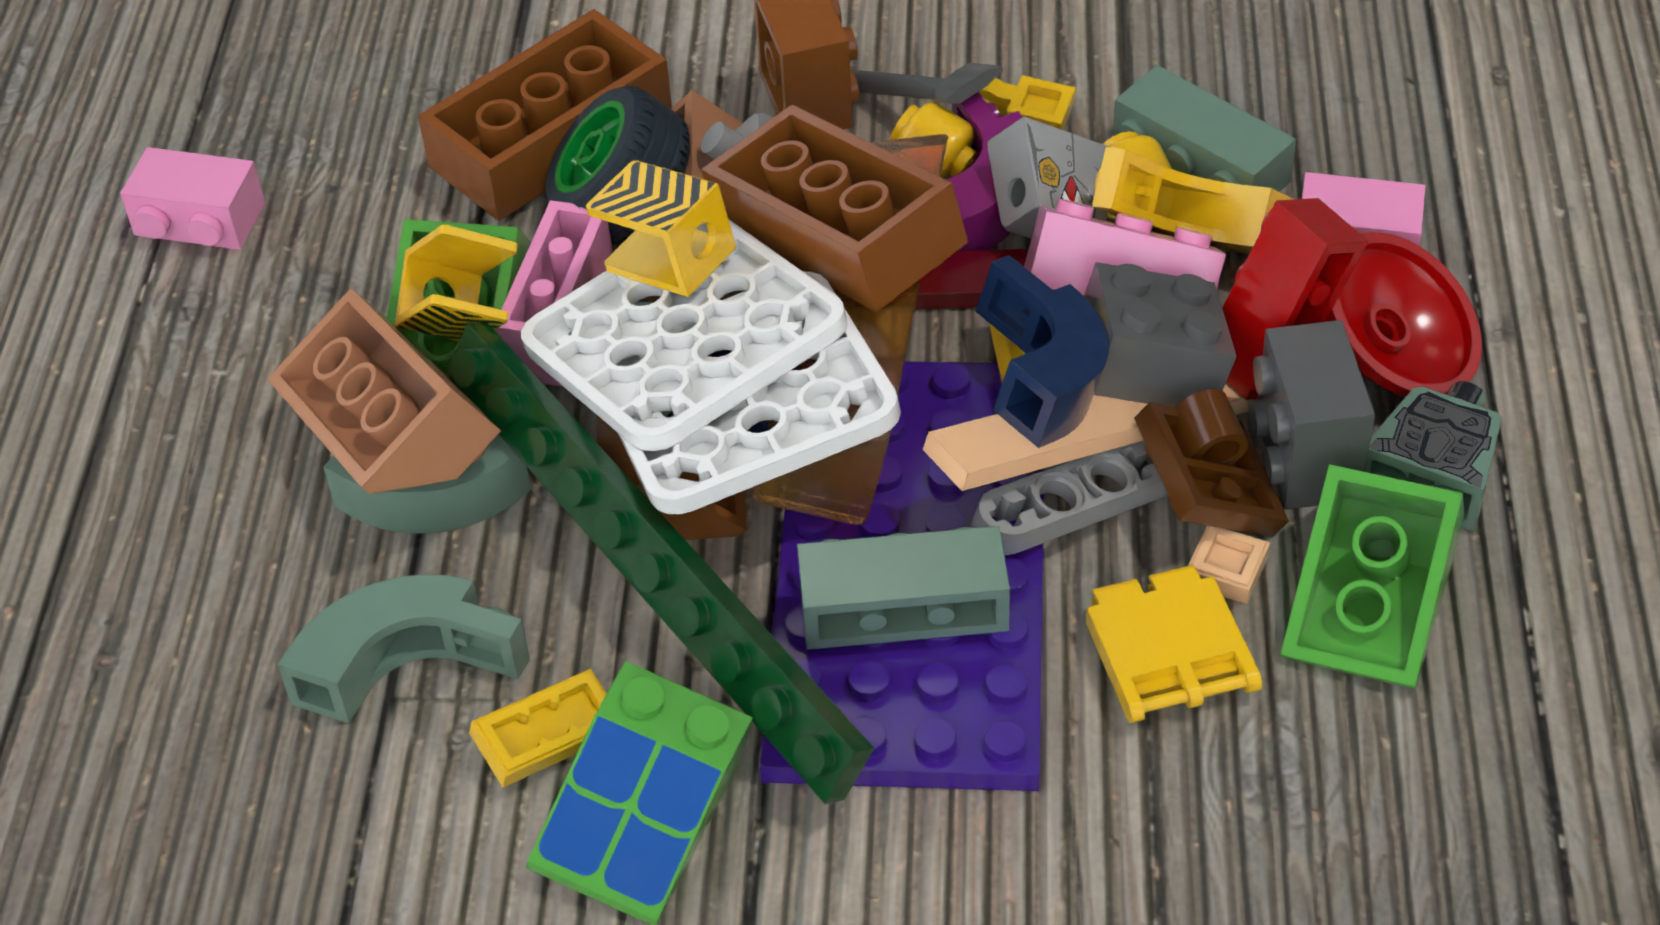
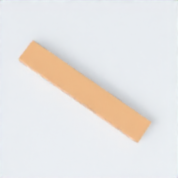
M1226 382L1223 392H1225L1235 415L1248 412L1249 400H1245ZM1094 395L1084 420L1074 431L1040 448H1037L1001 416L995 414L928 432L923 451L961 491L1144 441L1134 417L1147 404Z

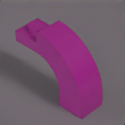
M977 92L960 104H952V112L972 125L975 135L971 148L978 152L977 158L971 167L954 177L946 179L953 184L968 243L958 251L990 250L1011 233L1001 224L987 141L1021 119L1022 115L1019 111L1001 117L997 107L992 102L987 103L981 94Z

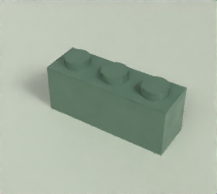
M1159 65L1155 66L1115 99L1113 136L1122 132L1132 131L1139 135L1153 137L1161 145L1173 170L1221 182L1272 188L1278 192L1291 182L1296 138Z
M1000 526L961 527L947 531L914 534L894 533L880 537L847 540L827 539L821 542L797 544L807 650L1009 631L1010 587Z

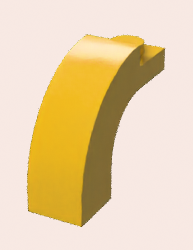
M1106 147L1101 168L1095 179V195L1092 206L1107 212L1106 218L1116 221L1117 213L1153 221L1151 232L1174 237L1176 227L1186 228L1211 235L1210 244H1212V247L1249 255L1261 232L1262 221L1273 208L1276 200H1291L1293 198L1272 188L1233 184L1186 174L1157 164L1127 149Z

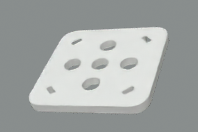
M729 220L736 249L689 297L605 271L531 317L521 330V340L531 360L628 442L641 450L658 451L680 443L835 342L844 334L848 326L843 302L837 295ZM705 222L697 227L698 230L708 232ZM737 290L747 291L742 297L735 300H720L721 297L729 292ZM661 296L656 302L649 305H634L645 297ZM805 320L804 328L802 329V326L794 321ZM681 323H696L695 326L685 332L669 333L673 327ZM716 351H733L722 360H704L709 354ZM644 355L643 359L633 365L617 366L626 357ZM673 411L674 413L673 417L651 418L652 412Z
M804 272L835 294L829 282L822 275L814 272ZM747 291L731 296L724 300H735L739 297H742ZM846 310L848 326L844 334L835 342L810 357L809 359L817 360L812 366L802 370H790L680 443L663 450L646 451L633 446L618 433L650 502L657 510L666 514H683L697 510L879 437L896 425L901 414L896 390ZM805 320L794 321L800 324L802 329L804 328ZM681 323L673 327L669 333L685 332L695 326L696 323ZM730 352V353L727 354V355L720 356V357H710V356H707L704 360H705V361H718V360H722V359L728 357L732 352ZM644 355L626 357L617 366L633 365L643 359ZM851 404L860 406L853 419L850 420L849 413L847 412ZM671 411L652 412L651 418L667 417ZM774 420L778 422L775 427L765 432L752 433L748 431L751 426L761 421ZM682 472L698 474L700 480L698 482L681 479L679 476Z

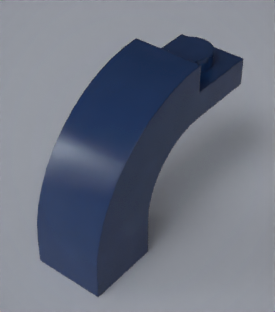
M1010 255L994 260L991 263L975 312L1017 345L1025 354L1010 360L993 412L1001 416L1037 448H1040L1067 436L1084 420L1109 355L1108 334L1097 311L1071 284L1052 290Z

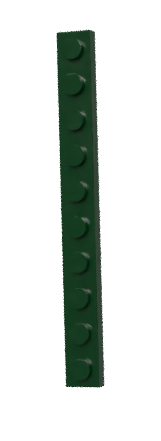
M487 322L467 323L445 374L501 430L499 433L501 438L746 715L753 717L752 722L822 802L826 805L845 800L874 747L668 520L652 505L647 497Z

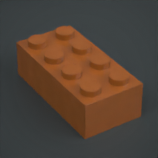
M593 9L419 114L418 119L428 166L496 220L500 221L546 191L548 169L562 138L583 110L602 94L623 86H635L645 90L671 109L672 102L667 59Z
M790 105L701 169L704 180L719 184L729 220L801 271L822 275L834 290L874 312L879 311L885 305L895 300L898 295L931 270L941 265L944 260L968 243L952 182L794 105Z

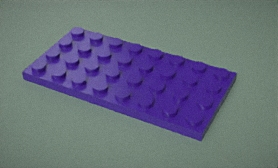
M807 359L799 364L798 370L812 366L817 360ZM878 361L896 390L901 410L900 418L896 425L879 437L788 473L772 636L874 747L853 786L1039 791L1043 543L1016 554L1004 555L1010 587L1009 631L806 649L797 544L821 542L827 539L847 540L888 536L894 533L914 534L971 527L972 518L979 501L985 493L1044 471L1043 468L961 491L923 451L928 432L995 415L993 409L1002 386L998 363ZM850 405L847 410L850 420L853 419L860 406ZM1041 494L1040 498L1044 503V494ZM1016 520L1009 522L1012 527H1014ZM763 735L760 757L761 783L807 784Z

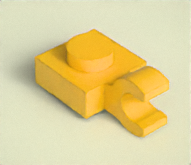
M1022 75L1018 85L1008 84L995 78L988 86L980 90L979 93L983 98H986L984 100L987 103L992 102L997 107L1001 117L1019 111L1022 117L1064 130L1074 106L1076 87Z

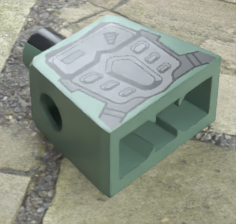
M1458 381L1453 383L1447 395L1423 386L1413 388L1371 437L1365 472L1463 493L1464 517L1461 528L1474 532L1480 515L1502 418L1497 412L1484 408L1486 395L1480 387L1471 382Z

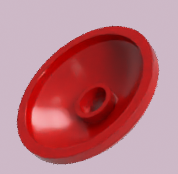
M1362 233L1361 235L1369 242L1334 308L1331 309L1327 317V322L1342 320L1360 372L1378 386L1402 397H1406L1413 388L1422 386L1447 395L1453 383L1458 381L1470 382L1480 364L1482 337L1476 313L1462 286L1438 259L1417 244L1388 233Z

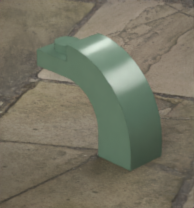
M499 434L488 445L483 456L472 463L456 480L369 494L359 486L334 456L323 466L335 508L365 524L401 533H437L464 528L497 515L519 501L531 490L527 466Z
M422 574L380 581L340 598L321 611L300 631L277 665L291 705L350 724L374 685L386 674L406 663L426 658H447L519 679L530 661L522 619L514 617L501 608H484L479 606L473 580L447 575Z

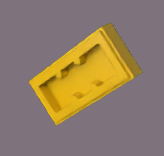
M588 669L473 720L469 734L504 788L576 755L607 693L592 669Z

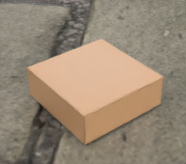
M1206 526L1188 566L1194 565L1201 579L1214 576L1223 597L1248 604L1269 557L1270 542L1229 529Z

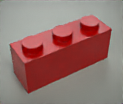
M1319 198L1276 200L1273 208L1262 221L1261 232L1247 260L1237 270L1235 284L1222 307L1237 356L1226 382L1245 400L1257 399L1258 396L1253 375L1254 357L1263 355L1265 330L1326 322L1331 309L1334 308L1369 242Z

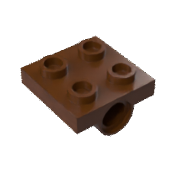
M1219 389L1198 391L1185 398L1176 407L1149 402L1134 417L1145 442L1146 453L1155 464L1168 493L1169 504L1178 515L1180 521L1269 537L1275 536L1289 522L1242 421H1238L1225 392Z

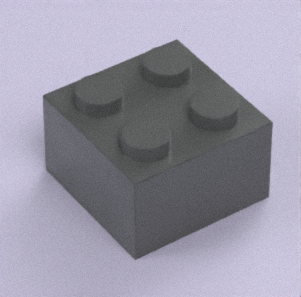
M1096 262L1084 297L1091 303L1104 323L1109 340V355L1094 395L1146 404L1154 402L1176 407L1185 398L1198 391L1207 389L1223 391L1237 356L1215 282L1206 281L1192 274L1174 276L1146 271L1142 267L1133 264L1116 266Z
M1342 320L1266 329L1263 355L1256 356L1253 360V375L1258 396L1257 399L1249 400L1248 403L1250 430L1254 438L1262 437L1265 445L1263 449V468L1270 483L1277 485L1284 509L1319 506L1329 464L1363 472L1366 471L1375 412Z

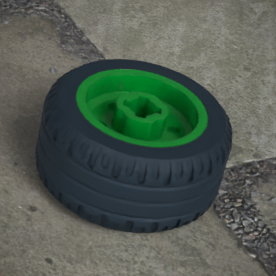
M623 86L607 91L583 110L558 145L546 178L547 203L549 204L550 200L566 202L586 209V204L632 161H640L684 174L690 155V136L686 122L679 114L641 88ZM608 222L612 245L624 242L635 231L634 229Z

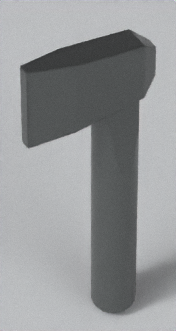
M968 63L955 70L946 79L854 70L853 72L858 83L859 92L930 99L936 100L937 103L960 104L988 86L1003 71L1002 65Z

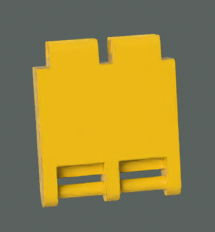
M1189 565L1148 575L1151 583L1147 584L1149 591L1147 593L1143 592L1137 579L1091 589L1094 598H1091L1092 606L1087 607L1086 626L1129 723L1144 720L1145 712L1185 703L1188 708L1203 705L1204 697L1243 688L1247 694L1262 689L1260 672L1214 576L1201 579L1195 566Z

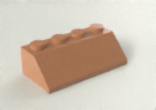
M352 288L348 290L267 378L359 486L369 494L456 480L472 463L483 456L488 445L501 432L398 327H395L390 320Z

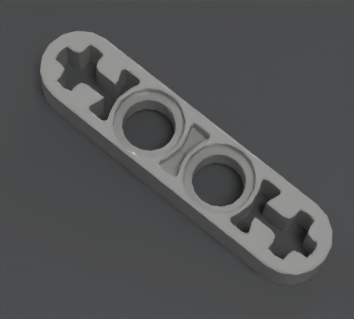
M1140 441L1072 460L988 491L979 501L971 521V527L1000 526L1004 555L1016 554L1168 496V493L1155 464L1146 453L1145 442ZM1145 461H1147L1149 465L1143 467ZM1091 476H1108L1114 479L1122 490L1118 492L1105 491L1093 482ZM1047 493L1056 494L1064 498L1069 503L1071 509L1068 511L1053 510L1042 502L1040 495ZM1016 520L1014 527H1012L1009 522Z

